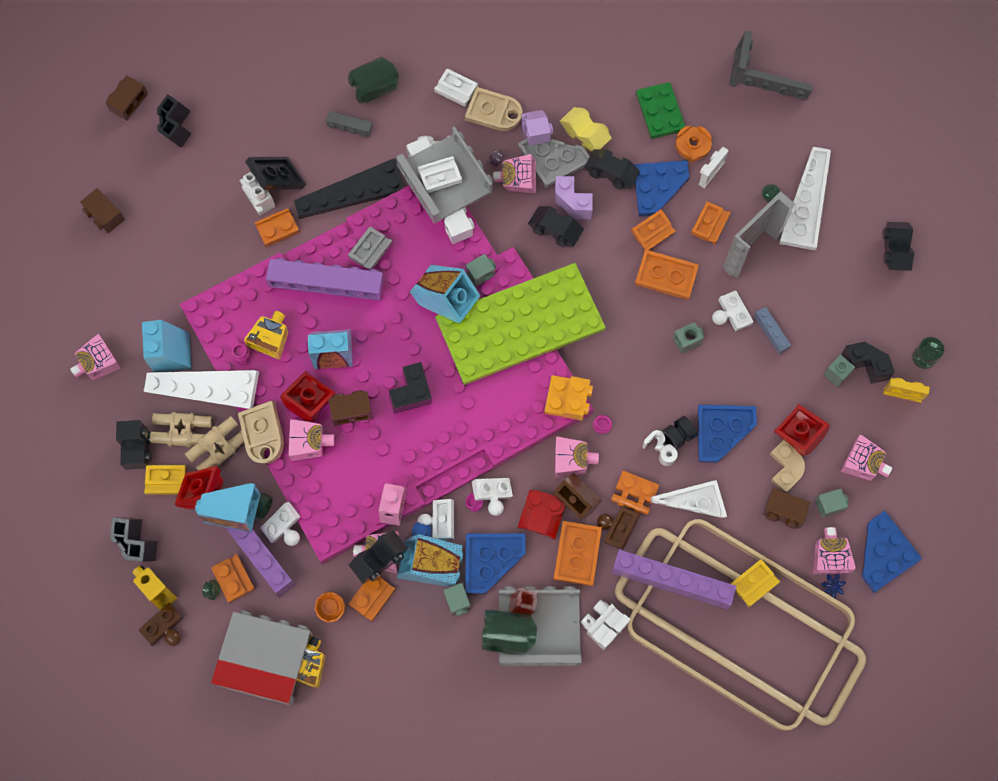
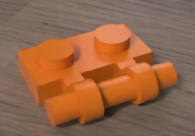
M622 471L615 489L622 492V495L613 494L611 501L618 503L620 507L625 506L633 509L636 513L648 515L650 508L643 505L644 501L652 504L650 498L656 495L659 484ZM630 495L639 499L638 503L626 499L627 496Z

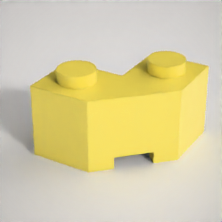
M574 107L560 120L567 134L573 139L577 137L582 141V146L587 151L601 149L612 139L609 129L604 124L593 123L586 109Z

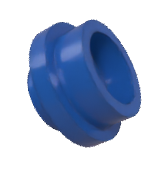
M418 522L412 528V535L420 534L430 537L432 534L431 526H425Z

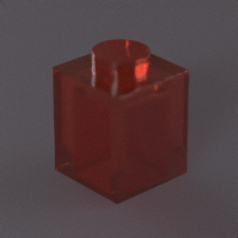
M519 587L510 598L508 615L527 620L536 610L538 592Z

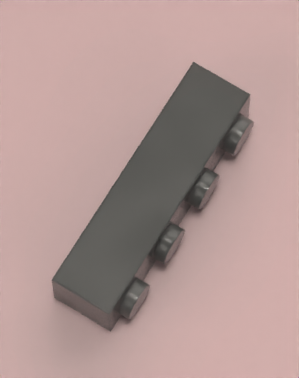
M329 111L326 119L327 126L330 128H337L341 131H348L363 137H370L373 130L372 122Z

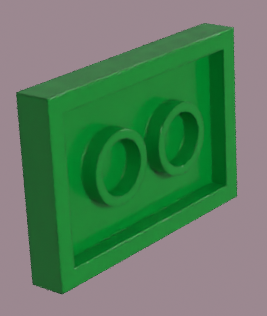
M670 82L636 90V97L650 139L679 133L685 127Z

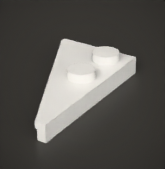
M717 480L650 498L651 503L719 518L727 517Z

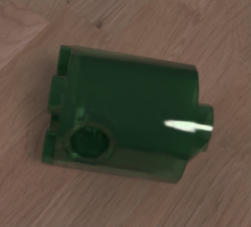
M381 56L350 70L347 79L350 86L356 89L355 96L358 103L363 102V104H366L371 100L396 90L399 75L395 65Z
M485 610L482 649L485 651L526 655L536 644L537 626L530 616L531 614Z

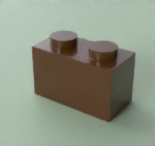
M126 75L118 83L114 92L109 94L105 103L112 113L127 121L148 93L143 84Z
M98 188L80 201L83 206V213L88 218L92 217L95 220L93 223L99 230L104 229L107 233H110L125 220L122 213Z
M358 390L349 395L336 394L333 398H329L334 426L373 419L367 391Z
M575 474L565 478L553 492L581 520L592 514L602 502Z
M772 489L762 515L767 516V519L774 522H784L790 528H800L804 524L811 502Z

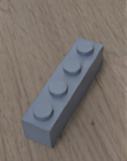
M764 307L757 311L754 317L778 354L780 355L789 350L791 344L768 309Z

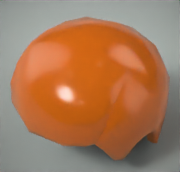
M326 592L317 598L314 610L317 617L322 621L336 622L344 614L346 605L344 599L339 594Z

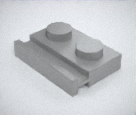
M369 227L350 251L348 257L370 270L376 266L393 242L374 228Z

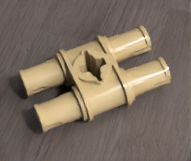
M175 411L171 412V414L153 413L152 424L170 426V431H151L150 442L167 444L170 447L187 446V448H190L198 443V438L201 439L206 435L193 434V429L195 427L212 428L213 418L212 416H197L193 412L190 414L176 413Z
M230 416L218 427L213 426L212 430L201 439L198 438V443L184 454L193 463L203 453H210L208 454L209 457L196 467L197 470L221 466V463L232 454L235 455L236 449L244 443L242 430L229 441L225 440V435L238 426ZM214 443L218 444L219 450L215 447Z

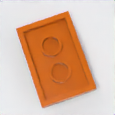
M645 249L635 285L689 300L699 264Z
M563 521L553 580L593 587L602 527Z

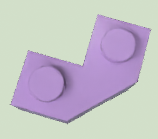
M543 110L521 114L524 137L527 138L529 145L550 142L553 127L552 123L548 122V118Z
M556 176L555 203L575 220H591L593 194L574 193V176Z

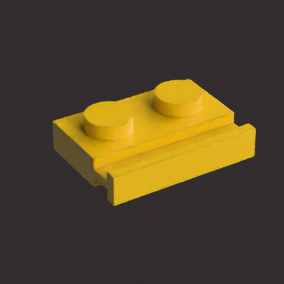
M891 378L884 387L883 394L921 403L929 394L930 387L924 386L920 382L910 383L902 378Z
M146 465L144 493L146 495H178L184 475L187 472V467L185 465Z
M760 559L731 584L736 586L735 592L744 600L749 608L780 583V580L774 576V573Z

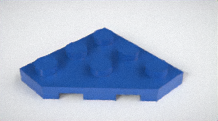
M687 160L634 164L640 171L634 182L638 216L653 215L676 195L678 190L689 180Z
M698 405V462L718 463L757 425L756 406Z
M883 511L867 523V538L861 577L871 591L875 593L922 558L886 511Z
M466 534V594H486L525 556V534Z

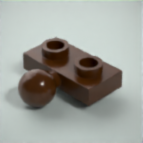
M621 507L614 521L608 514L600 515L597 519L598 526L602 527L603 530L610 528L604 542L623 551L640 518L639 513Z
M168 603L138 631L152 646L164 635L167 645L177 646L181 641V635L178 631L171 629L183 617Z

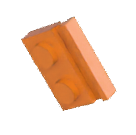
M706 201L691 234L707 242L710 241L715 245L731 212H727L723 208Z
M288 208L255 222L265 247L300 233Z
M662 209L630 230L638 243L642 245L644 251L645 249H651L676 232Z
M237 554L211 567L228 603L255 590Z
M378 578L374 582L370 580L360 587L348 605L373 622L396 589L382 578Z

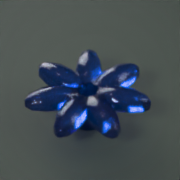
M827 574L828 582L821 583L823 587L827 588L824 592L826 594L831 593L834 599H836L837 593L844 595V591L840 587L844 586L846 582L839 581L840 574H836L834 579L831 575Z

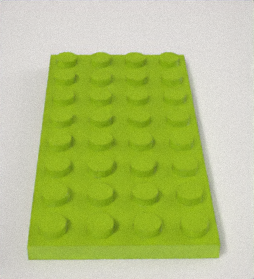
M576 263L477 300L461 323H456L441 315L435 316L464 385L603 332L606 329Z

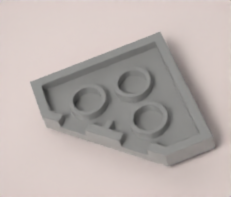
M527 139L518 143V148L523 155L531 154L536 159V175L545 188L555 184L556 176H570L583 169L590 157L583 146L567 145L565 142L553 139L550 142L529 145Z

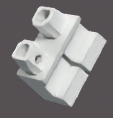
M251 172L239 180L243 185L241 186L242 190L259 216L275 208L272 196L268 190H263Z
M600 600L593 609L601 616L596 621L587 614L581 621V624L587 630L586 634L605 650L631 619L618 611L613 604L609 606Z

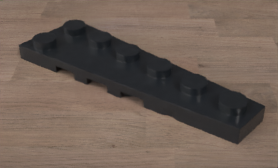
M396 158L295 199L294 203L298 218L302 219L385 198L403 189L404 185L399 168L397 167Z

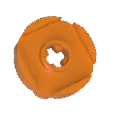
M686 126L679 131L675 148L683 158L688 159L690 162H696L709 154L712 138L710 133L701 126ZM690 140L693 142L697 141V146H692Z

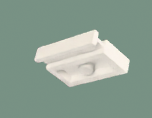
M446 69L438 81V85L435 86L434 92L466 107L467 102L470 101L476 87H478V83Z
M722 147L719 152L715 151L710 158L711 162L708 165L705 164L700 171L701 178L698 185L705 189L724 165L728 149Z
M453 156L418 167V172L427 193L462 183V178Z

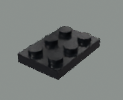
M248 157L245 161L250 172L263 190L303 189L306 185L288 157Z

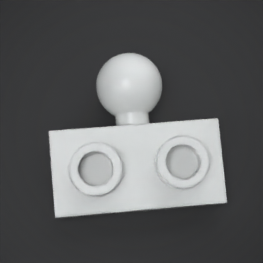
M737 291L723 295L718 299L723 310H717L713 313L712 320L715 324L722 325L728 318L734 330L739 331L754 323Z
M493 478L475 479L472 481L475 500H490L491 502L488 505L489 513L494 516L500 515L504 510V506L498 499H510L513 497L510 479Z
M433 500V517L426 513L421 514L418 517L417 523L419 522L425 526L433 525V538L454 539V500Z
M287 502L260 529L271 543L277 542L284 535L285 543L289 546H294L298 544L300 535L297 531L290 528L301 517L290 502Z

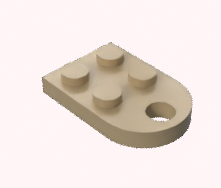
M476 87L465 115V121L498 131H511L521 123L522 107L512 97ZM511 113H515L518 117L516 119H510L508 115Z
M269 401L239 412V421L248 456L253 461L261 464H270L276 461L284 449V438L276 403ZM269 448L270 456L265 459L264 451Z

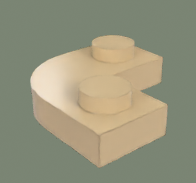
M783 440L770 453L783 466L771 481L782 492L787 493L803 476L805 463L802 456Z

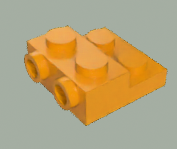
M552 375L544 414L583 421V416L588 415L590 405L586 403L587 396L591 397L593 385H589L590 380L573 376L570 379Z

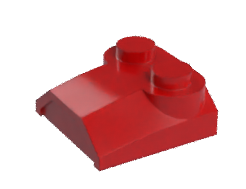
M305 370L281 394L280 399L291 412L302 420L311 422L317 419L319 412L329 403V398H333L336 395V392Z
M798 404L793 412L774 430V433L794 447L800 455H808L825 438L830 424Z
M214 466L185 473L175 505L185 509H194L197 501L201 500L202 494L220 490L224 481L220 476L221 470Z
M529 490L517 528L541 534L555 540L566 505L557 496L537 490Z

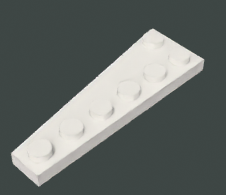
M818 147L812 148L793 201L795 205L783 230L779 244L816 250L831 150Z
M259 371L147 373L144 392L250 409L254 405Z

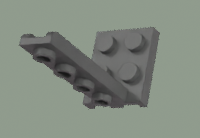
M745 30L735 49L729 85L736 87L738 83H742L746 86L758 87L765 91L770 90L781 95H790L798 99L807 100L813 91L811 84L746 68L751 59V55L748 54L749 50L751 51L754 40H751L752 32Z

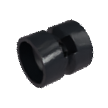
M681 416L674 421V426L669 425L661 430L665 436L666 444L672 445L676 450L683 447L685 441L690 442L698 436L695 426L686 416Z

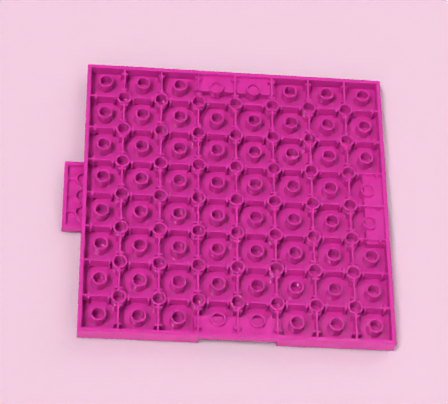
M410 185L347 217L346 222L284 254L279 252L180 303L182 310L216 371H259L253 407L274 401L284 438V449L281 456L276 461L267 465L287 502H290L301 517L298 522L322 565L350 550L354 545H359L366 541L367 535L378 534L393 526L380 523L379 507L385 483L402 486L407 489L402 521L432 504L433 500L445 497L581 421L544 414L551 376L570 379L573 376L557 349L467 385L463 384L437 324L435 316L439 314L420 306L410 291L430 265L460 268L466 272L465 265L484 254L488 259L491 258L496 265L495 276L475 287L480 294L478 300L534 278L514 247L499 255L496 254L467 206L465 207L467 211L465 214L467 218L472 219L475 226L473 228V236L452 244L445 230V218L434 224ZM369 227L374 228L393 242L373 268L383 273L384 282L380 301L268 287L266 282L270 259L276 260V258H283L292 262L300 260L308 264L317 262L325 266L357 267L361 270L369 271L348 257L350 251ZM275 311L285 315L282 324L287 326L288 336L280 360L249 348L250 356L246 361L236 362L232 359L230 354L231 348L238 343L245 344V337L261 316L271 319ZM351 329L353 366L314 369L308 352V335L312 332ZM421 362L432 397L431 404L394 414L389 398V390L406 386L402 367ZM305 370L332 391H335L336 394L349 395L358 390L368 392L373 419L334 426L328 403L319 412L317 419L311 421V423L321 424L324 434H334L335 445L323 446V456L291 461L289 457L290 420H304L287 409L280 397ZM591 404L589 405L588 415H584L583 419L593 414L594 408ZM236 407L238 412L248 410V408ZM269 448L264 451L265 459L270 456Z

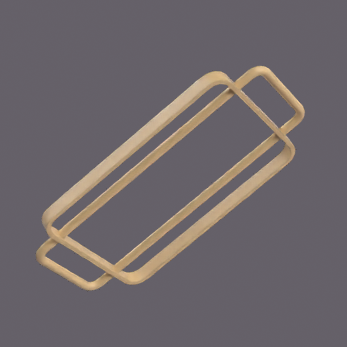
M694 519L688 522L679 537L662 528L651 530L635 555L643 557L656 536H662L674 544L663 561L664 564L668 563L678 546L729 578L737 579L740 574L682 540L690 527L701 526L756 560L762 559L769 568L841 610L848 618V626L843 636H840L773 594L767 592L762 597L838 643L804 706L642 607L653 586H648L638 604L623 594V589L629 579L621 576L615 587V595L622 604L634 610L630 616L631 620L627 624V631L630 637L778 730L790 731L796 728L804 716L821 726L832 724L866 664L864 651L847 640L855 624L852 610L707 521ZM639 613L799 713L795 722L790 726L779 724L638 636L632 628L634 617ZM842 647L857 655L858 662L829 715L822 718L808 708Z

